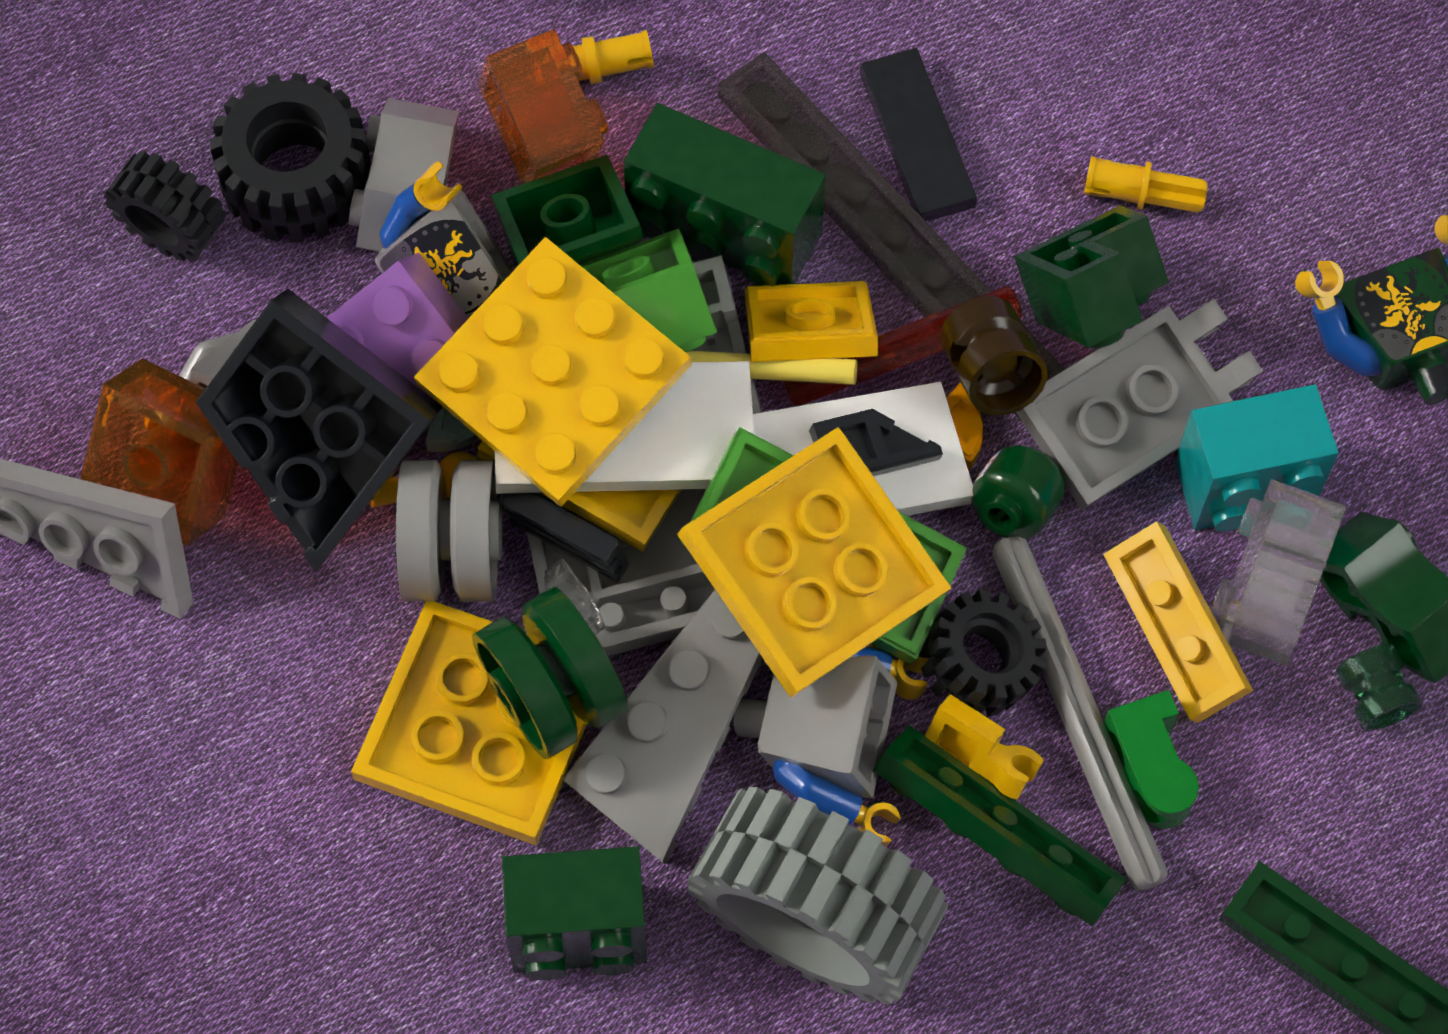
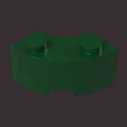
M1359 512L1306 556L1322 585L1347 617L1351 620L1357 614H1362L1378 631L1382 639L1379 648L1411 672L1434 683H1437L1448 673V576L1430 563L1416 547L1413 535L1402 523L1395 519H1386L1365 512Z

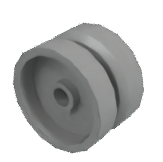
M403 460L399 471L396 509L397 575L402 601H436L444 589L447 561H451L452 585L454 592L461 602H493L496 597L498 561L501 560L503 538L502 506L499 503L495 488V460L460 461L453 473L451 500H447L445 475L437 460Z

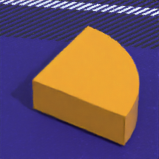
M960 382L946 399L968 471H970L981 451L984 433L983 421L980 411L970 401Z

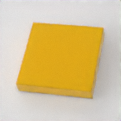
M867 282L747 286V288H744L751 362L878 356V335Z

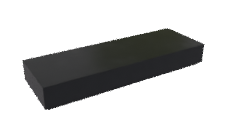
M913 48L860 63L862 82L918 224L976 208V193L918 49Z

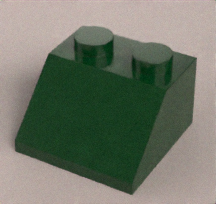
M608 155L491 195L515 267L545 237L578 264L640 243L643 237L639 221Z

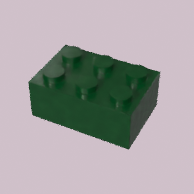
M656 103L623 161L625 193L639 221L643 235L653 238L679 228L687 249L700 260H706L722 255L724 264L742 271L749 280L760 286L796 284L822 235L826 174L660 103Z

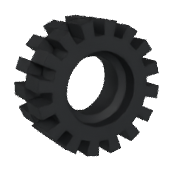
M139 151L138 154L134 153L104 193L107 208L114 210L112 216L117 221L127 224L125 229L132 235L139 234L143 237L141 242L150 248L154 244L158 246L160 253L168 257L172 253L177 260L185 261L187 258L189 261H194L200 256L226 217L225 211L221 209L223 206L218 198L210 197L213 191L207 185H199L196 182L198 177L188 171L185 174L180 171L178 163L172 160L165 163L162 156L152 153L151 156L145 151Z
M978 589L972 597L969 591L960 594L954 601H951L935 618L919 653V657L929 658L921 667L924 678L935 675L938 679L930 688L932 692L938 697L946 690L962 702L968 703V706L979 713L986 710L987 717L998 715L1004 708L1007 711L1014 706L1039 681L1040 677L1038 675L1045 670L1047 659L1040 657L1047 650L1046 638H1033L1042 627L1036 618L1026 624L1021 617L1028 608L1019 602L1013 609L1007 607L1010 595L999 592L990 601L989 589ZM970 633L977 634L989 640L996 647L1002 658V670L998 673H991L974 664L963 646L965 635Z

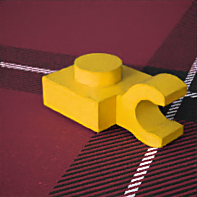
M951 694L938 707L925 734V737L989 780L1002 794L1016 800L1022 794L1028 780L1032 782L1044 761L1037 752L1028 747L1000 744L999 742L1006 729Z

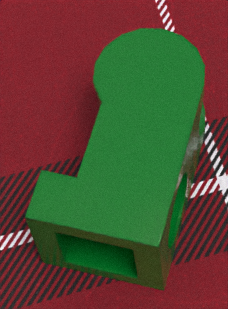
M1169 690L1110 709L1104 720L1147 824L1159 829L1174 828L1183 823L1193 807L1199 789L1196 774L1189 765L1179 760L1168 734L1171 733L1179 715Z

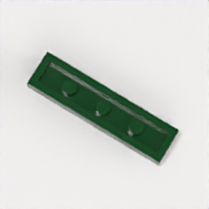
M910 725L884 751L873 769L874 772L890 782V785L897 793L921 804L942 819L953 833L970 839L998 859L1005 870L1013 875L1023 877L1050 896L1061 910L1070 915L1078 916L1092 927L1127 880L1015 799L1002 794L991 782Z
M1261 861L1258 862L1219 919L1222 923L1382 1034H1448L1447 989Z

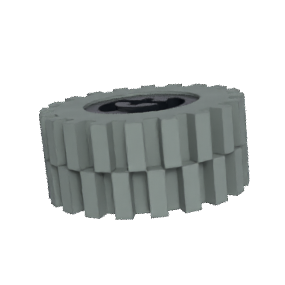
M749 787L747 791L740 789L733 798L686 884L689 885L687 890L690 896L698 899L697 904L704 912L716 915L715 922L725 930L737 932L741 935L740 941L754 950L761 949L772 956L770 960L785 968L789 965L801 971L802 977L817 984L823 981L829 984L834 991L847 996L853 992L863 1001L874 1003L877 999L883 1004H892L894 1000L898 1002L948 909V903L944 902L946 896L942 889L931 885L934 880L924 870L909 866L912 860L900 850H889L881 844L882 838L867 829L861 832L850 826L848 818L834 811L828 815L819 811L816 804L798 797L797 801L794 802L784 792L770 789L768 793H765L759 787Z

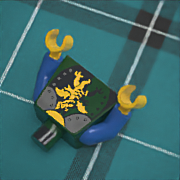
M1442 215L1436 221L1434 231L1437 238L1446 245H1448V215ZM1438 247L1344 282L1343 271L1337 263L1333 261H1318V270L1323 278L1320 288L1317 286L1311 271H1301L1297 275L1295 285L1298 292L1306 298L1315 299L1316 304L1312 307V313L1325 351L1331 358L1361 376H1368L1379 389L1387 390L1412 380L1426 405H1434L1448 399V253L1443 256Z

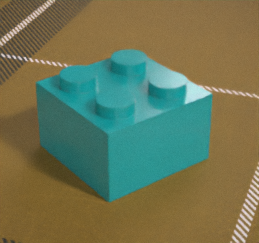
M1314 384L1191 410L1174 465L1194 530L1215 527V530L1224 532L1243 527L1252 518L1276 514V517L1286 519L1309 511L1313 505H1316L1339 452L1317 386Z

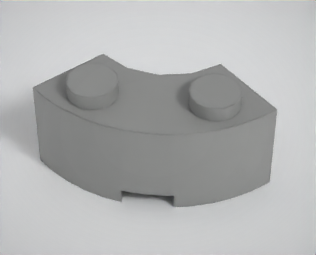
M388 98L381 116L371 114L366 141L368 151L374 152L373 161L365 190H354L348 222L351 226L359 227L356 247L374 251L382 249L380 230L396 196L414 184L434 162L439 161L444 165L437 173V178L443 185H447L460 111Z

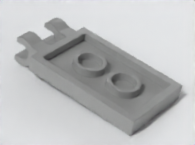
M1215 299L1201 306L1180 321L1168 305L1126 331L1119 341L1097 349L1046 381L1043 391L1034 402L1016 412L1041 451L1047 454L1058 466L1064 479L1065 487L1081 511L1177 451L1191 410L1232 402L1231 394L1252 382L1253 378L1263 372L1250 351L1236 358L1220 370L1215 371L1197 345L1199 341L1219 329L1218 326L1228 320Z

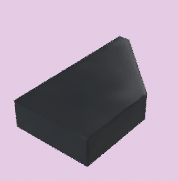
M873 408L816 422L809 429L814 443L839 427L873 476L937 461L943 455L940 445L931 440L925 442L894 425L895 420Z

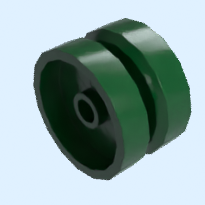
M556 586L551 587L523 604L522 617L527 634L519 625L506 617H501L472 634L474 648L497 697L531 746L544 759L553 757L577 742V721L573 712L584 723L594 728H601L628 711V701L622 684L600 642L579 610L566 594Z

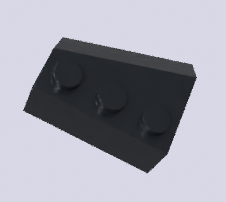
M286 289L270 300L195 402L241 468H247L269 499L268 506L281 524L285 522L305 550L302 554L315 572L318 571L364 513L443 408L437 401L290 289Z

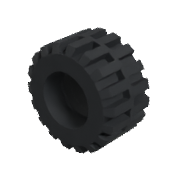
M292 73V78L288 81H281L279 74L266 76L268 84L260 87L253 81L242 87L243 98L238 99L231 96L224 104L226 116L216 117L213 124L215 137L210 138L213 164L228 209L234 218L241 216L243 226L251 232L255 233L262 227L266 239L279 241L281 234H288L291 243L304 242V234L315 232L317 239L330 234L329 225L335 222L338 226L343 227L349 222V208L351 207L354 190H364L369 178L371 161L357 107L351 108L350 98L341 89L332 93L330 82L319 77L313 84L307 82L306 74ZM307 145L322 151L311 164L298 170L281 172L262 166L272 153L287 146Z

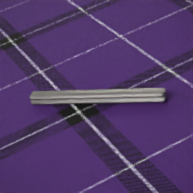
M1018 536L1003 538L994 544L993 558L1014 607L1021 602L1028 608L1021 616L1027 624L1036 618L1042 627L1033 636L1034 639L1046 638L1047 650L1040 656L1047 659L1046 667L1042 674L1131 886L1136 891L1154 888L1165 881L1168 874L1167 868L1026 539Z

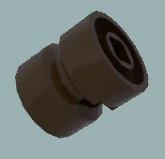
M995 296L978 297L968 300L954 309L944 321L940 333L942 348L952 367L958 373L959 380L970 401L977 410L988 415L1011 414L1022 410L1034 402L1043 391L1048 378L1047 365L1034 342L1028 336V331L1010 302Z

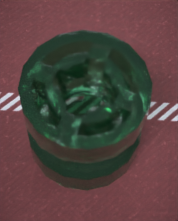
M1383 644L1366 649L1351 656L1336 668V674L1343 689L1353 693L1358 701L1354 713L1362 730L1365 732L1380 730L1401 722L1415 714L1423 705L1416 687L1403 680L1401 670L1404 662L1394 644Z

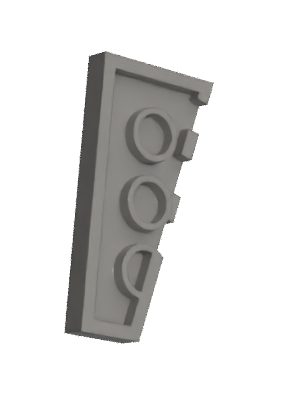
M0 459L1 535L22 545L30 538H33L44 544L54 555V560L75 570L83 562L111 575L109 586L130 596H134L139 589L162 599L160 610L179 619L194 604L174 503Z
M716 590L712 592L627 698L628 711L607 723L562 779L665 864L668 863L677 844L675 842L676 837L688 812H692L703 788L701 784L716 752H720L731 728L729 724L742 696L747 694L763 659Z

